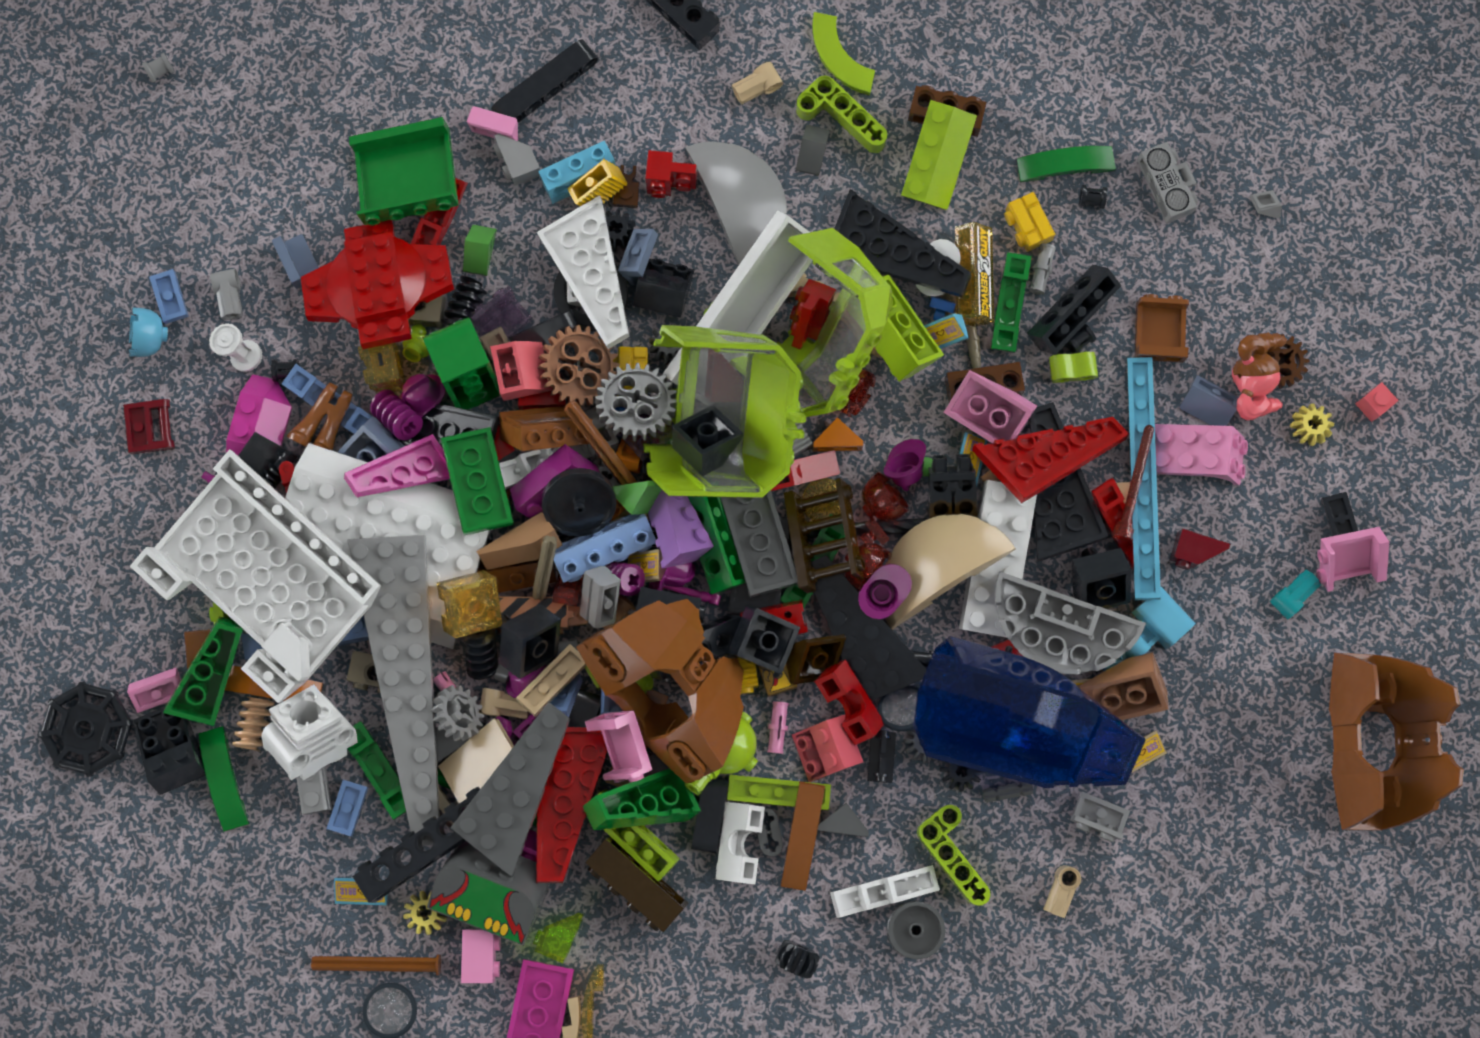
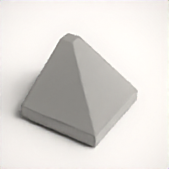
M1273 190L1250 195V200L1258 214L1274 218L1281 217L1282 205Z

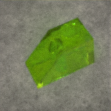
M581 912L545 926L543 931L538 930L533 944L536 945L534 951L564 963L585 914Z

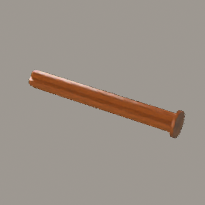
M572 401L566 404L565 413L621 485L638 483L578 403Z
M437 954L436 958L314 956L311 959V969L317 971L436 972V975H440L441 955Z

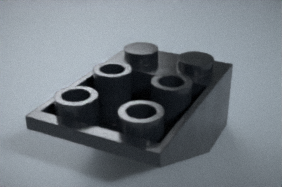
M165 707L134 719L135 732L147 781L159 795L206 776L201 750L189 720L163 713Z

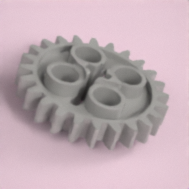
M636 363L635 369H631L630 365L626 364L625 371L620 367H616V375L608 372L609 380H601L602 387H597V395L599 396L595 397V404H597L596 413L600 414V422L606 421L605 429L608 430L614 427V436L622 432L623 440L628 435H632L633 441H636L637 435H641L645 441L647 433L656 437V429L664 432V424L670 425L671 417L675 416L676 409L674 408L677 400L674 399L676 398V390H672L673 383H666L667 375L664 374L659 377L658 368L650 372L648 364L644 370L640 369L639 363ZM629 385L632 386L633 389L625 390L622 387ZM650 392H654V393H656L657 395L654 396V397H650V396H647L646 394H647V393H650ZM624 407L626 410L619 412L615 408ZM648 414L650 417L643 419L639 415Z

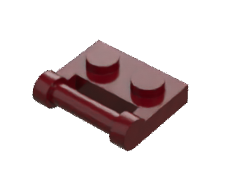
M169 399L123 405L129 454L175 449L174 440L171 439L168 411L171 406ZM151 410H158L161 441L154 440Z

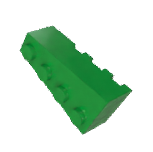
M218 617L166 704L163 713L214 726L243 630L234 620Z
M670 768L596 795L583 806L593 830L685 822L701 811L693 793L685 786L686 782Z

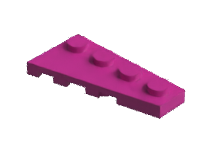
M433 434L344 473L345 481L357 498L450 479L443 448Z

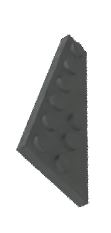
M550 702L547 703L450 827L511 877L515 874L516 865L524 849V843L532 827L545 791V785L551 774L554 760L570 721L568 716Z

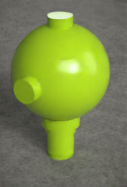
M742 712L733 746L723 767L714 773L712 772L702 777L700 780L685 783V786L691 792L700 795L708 782L716 779L719 774H733L742 769L750 772L758 762L754 757L757 746L756 735L750 725L752 718L747 713Z

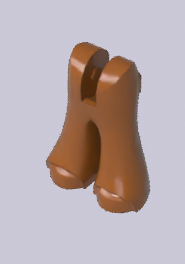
M330 382L323 389L308 414L286 437L307 447L322 419L327 414L324 426L313 442V445L333 451L338 429L348 410L353 394L344 390L337 399L336 405H332L330 402L334 398L338 386Z

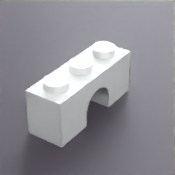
M725 802L719 855L716 865L717 880L747 884L756 883L758 858H751L746 854L744 842L750 833H762L765 807Z

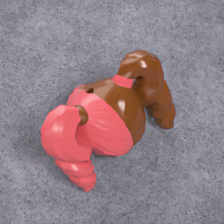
M1267 332L1247 335L1239 343L1238 353L1241 359L1236 362L1232 369V379L1241 392L1240 397L1237 399V411L1240 417L1247 421L1277 412L1282 408L1283 404L1279 399L1266 397L1267 394L1276 388L1281 378L1278 362L1267 354L1268 350L1276 349L1286 344L1287 339L1279 333L1270 334Z

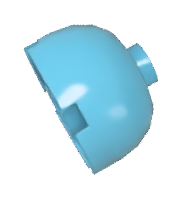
M133 307L132 313L136 314V316L131 315L129 343L132 342V348L129 349V356L148 357L160 349L162 342H167L168 328L163 327L162 320L157 313L149 309Z

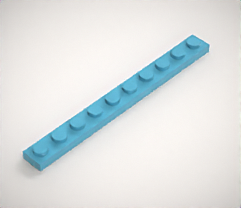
M1152 357L1127 358L1135 600H1161Z

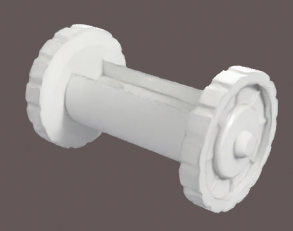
M222 324L212 331L209 339L211 349L219 356H230L233 367L238 371H253L261 363L263 356L261 347L254 341H242V333L236 326Z

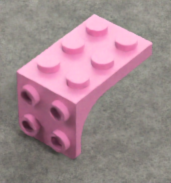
M1155 424L1156 474L1215 477L1230 481L1234 485H1240L1241 479L1245 477L1243 456L1247 454L1248 442L1233 426Z

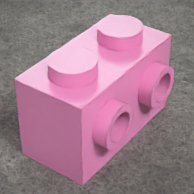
M481 929L462 930L461 983L495 982V977L500 976V961H496V951H500L501 937Z

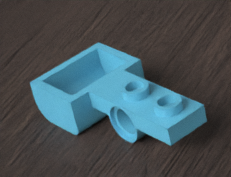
M1160 586L1161 600H1144L1131 612L1139 621L1146 623L1138 641L1129 651H1126L1119 657L1115 663L1102 670L1106 671L1127 658L1145 654L1157 641L1165 649H1168L1196 623Z

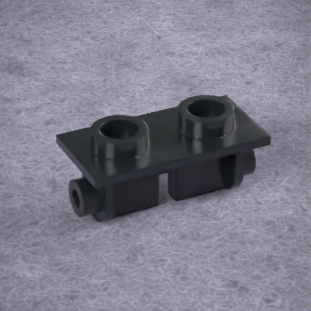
M879 730L874 737L870 738L867 781L893 783L896 732Z

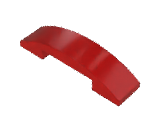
M1111 478L1091 492L1107 529L1117 546L1122 549L1126 560L1134 570L1132 516L1123 501L1125 498L1114 478Z

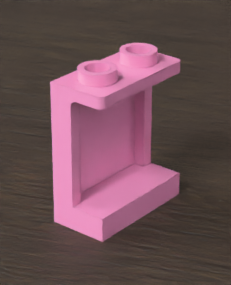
M1380 527L1321 539L1320 550L1317 551L1320 567L1316 573L1319 582L1325 586L1328 592L1333 591L1334 581L1370 573L1376 582L1387 581L1389 540Z
M634 711L603 713L585 721L587 731L601 730L613 770L603 774L604 780H614V783H619L628 779L629 782H635L643 779V774L652 770Z

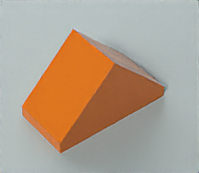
M837 417L813 442L812 449L813 452H828L832 450L862 451L863 440Z

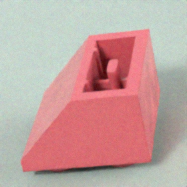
M513 341L490 346L500 395L503 401L552 391V386L544 388V385L548 382L547 378L540 379L539 377L545 373V370L538 368L540 364L545 363V361L539 358V355L544 354L542 342Z
M845 715L823 721L792 734L809 782L863 763L858 746H854L841 725L845 720Z

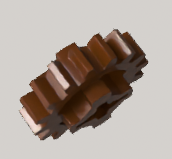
M1293 336L1282 346L1287 349L1277 347L1267 352L1277 362L1287 356L1285 362L1279 365L1280 374L1284 375L1280 378L1279 389H1282L1285 383L1288 387H1292L1295 384L1294 380L1299 382L1303 379L1301 374L1304 375L1308 372V369L1304 367V365L1310 362L1309 359L1304 358L1308 351H1301L1302 342L1293 343Z

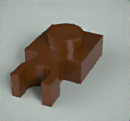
M621 165L620 170L627 181V186L616 192L613 206L638 208L640 184L639 182H633V179L636 177L637 166H633V172L627 175L624 173V165Z

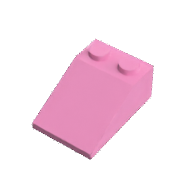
M969 370L943 413L989 442L994 443V440L999 439L1004 441L1016 439L1037 405L1016 392Z

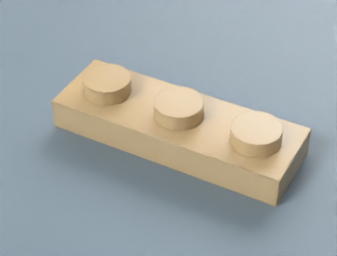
M569 644L516 697L517 701L534 717L587 666L579 651Z

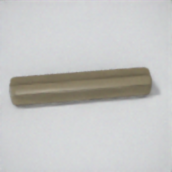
M547 535L543 538L532 591V597L535 600H544L546 598L557 547V538L554 536L550 537Z

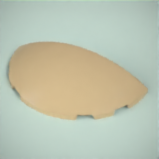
M940 515L916 525L899 540L886 562V565L896 564L905 568L912 580L911 591L907 598L894 613L886 617L888 625L891 629L899 626L933 604L932 601L968 577L976 576L1016 550L1015 546L997 527L991 526L980 520V518L970 515Z

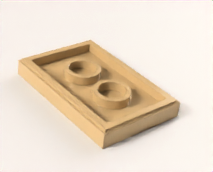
M493 718L478 731V734L471 737L438 766L459 803L467 799L466 794L478 786L480 789L483 787L514 747L498 719Z

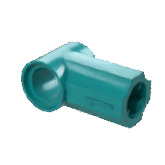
M1304 570L1288 587L1285 586L1269 602L1288 620L1304 606L1303 602L1321 586V583L1313 573Z

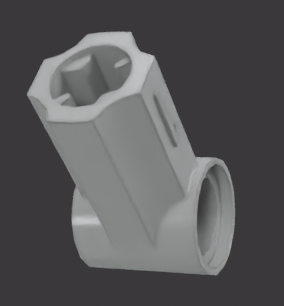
M234 268L211 273V284L215 295H217L221 319L232 320L243 316L239 295L241 285L237 270Z

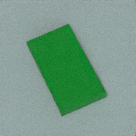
M488 427L441 438L463 536L514 525L491 428Z

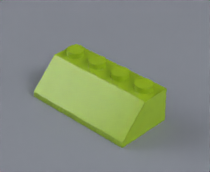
M930 100L902 190V197L948 210L976 121V115Z
M886 275L883 278L891 285L893 305L885 327L881 332L882 338L875 348L890 368L892 375L900 382L917 374L940 359L944 354L890 275ZM869 281L861 284V286L867 288L875 286V284ZM856 294L848 310L856 318L863 332H865L866 325L861 303L858 299L859 295Z

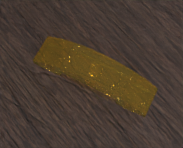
M604 963L597 965L585 991L582 1006L583 1038H593L594 991L604 990Z

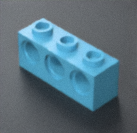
M605 140L538 171L552 204L571 196L567 188L604 158L616 165Z

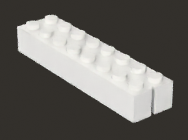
M777 210L696 327L761 334L813 261L788 242L790 236L810 232L788 215ZM724 338L727 341L733 342H754L748 340ZM701 347L695 398L707 405L713 403V401L704 396L708 348ZM682 348L663 373L676 385H678ZM720 348V353L729 362L731 358L746 355L750 349Z

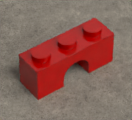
M846 660L825 669L814 681L827 703L837 699L842 704L845 710V720L841 725L854 746L874 737L883 727L882 717Z

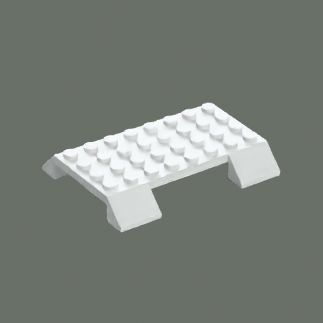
M308 443L295 466L285 499L350 558L351 554L347 539L426 535L431 642L454 649L461 628L460 621L481 560L476 551L485 547L490 530L463 536L453 490L432 483L357 498L345 481L344 473L368 462ZM455 601L457 614L451 616L449 602Z
M229 449L213 468L218 474L155 547H146L130 567L166 600H170L194 583L260 645L269 638L281 623L291 622L309 639L311 677L372 606L381 585L238 455ZM257 649L241 669L277 703H281L306 683L307 680L293 681L284 673L285 668L272 662L265 653L267 651L265 649Z

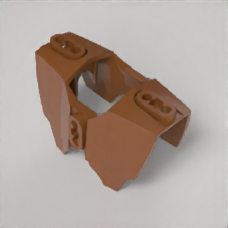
M688 599L667 605L658 600L630 614L615 625L590 636L576 646L605 696L610 697L623 711L635 712L644 744L684 782L691 783L723 767L728 757L744 708L740 698L744 670L737 657L733 659L722 657L715 660L712 652L703 646L702 641L705 637L703 636L704 630L700 622L699 609ZM654 671L670 674L688 696L692 710L691 716L688 717L677 702L654 704L636 681Z
M1334 652L1328 710L1333 726L1334 745L1331 773L1342 830L1383 831L1407 824L1438 810L1440 801L1463 785L1464 769L1455 762L1451 754L1442 752L1441 745L1443 739L1440 733V726H1446V723L1450 722L1456 708L1461 705L1458 689L1434 677L1430 667L1395 657ZM1366 711L1386 714L1394 726L1396 756L1388 770L1379 771L1362 756L1364 754L1361 741L1362 719L1360 718ZM1430 738V742H1426L1425 739Z

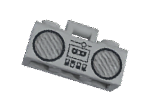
M1168 142L1142 151L1137 158V162L1166 224L1193 214L1198 204L1195 192L1189 190V188L1197 183L1188 163L1183 162L1177 165V153L1174 148L1169 147ZM1179 172H1181L1185 182H1183Z

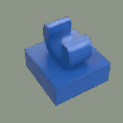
M932 296L929 306L936 308L933 320L936 321L944 318L946 311L953 313L956 302Z

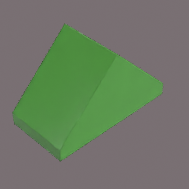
M472 225L465 239L463 272L488 275L497 229Z
M654 481L613 486L616 499L630 514H648L662 490Z

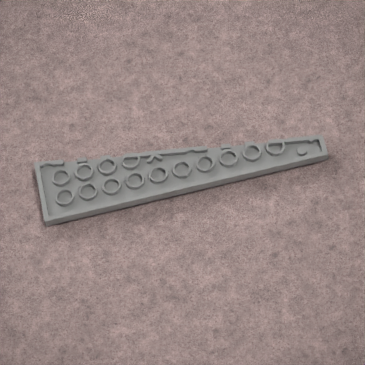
M426 535L347 539L351 559L381 585L372 606L364 614L410 831L417 833L424 828L422 824L433 816H436V818L440 817L435 721H433L435 713L431 711V708L434 707L432 702L434 692ZM426 836L423 839L422 845H433L432 838Z

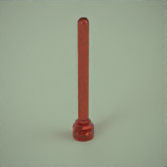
M1146 425L1144 428L1121 521H1118L1117 525H1114L1112 536L1119 540L1132 541L1134 529H1132L1133 524H1131L1154 433L1152 425Z

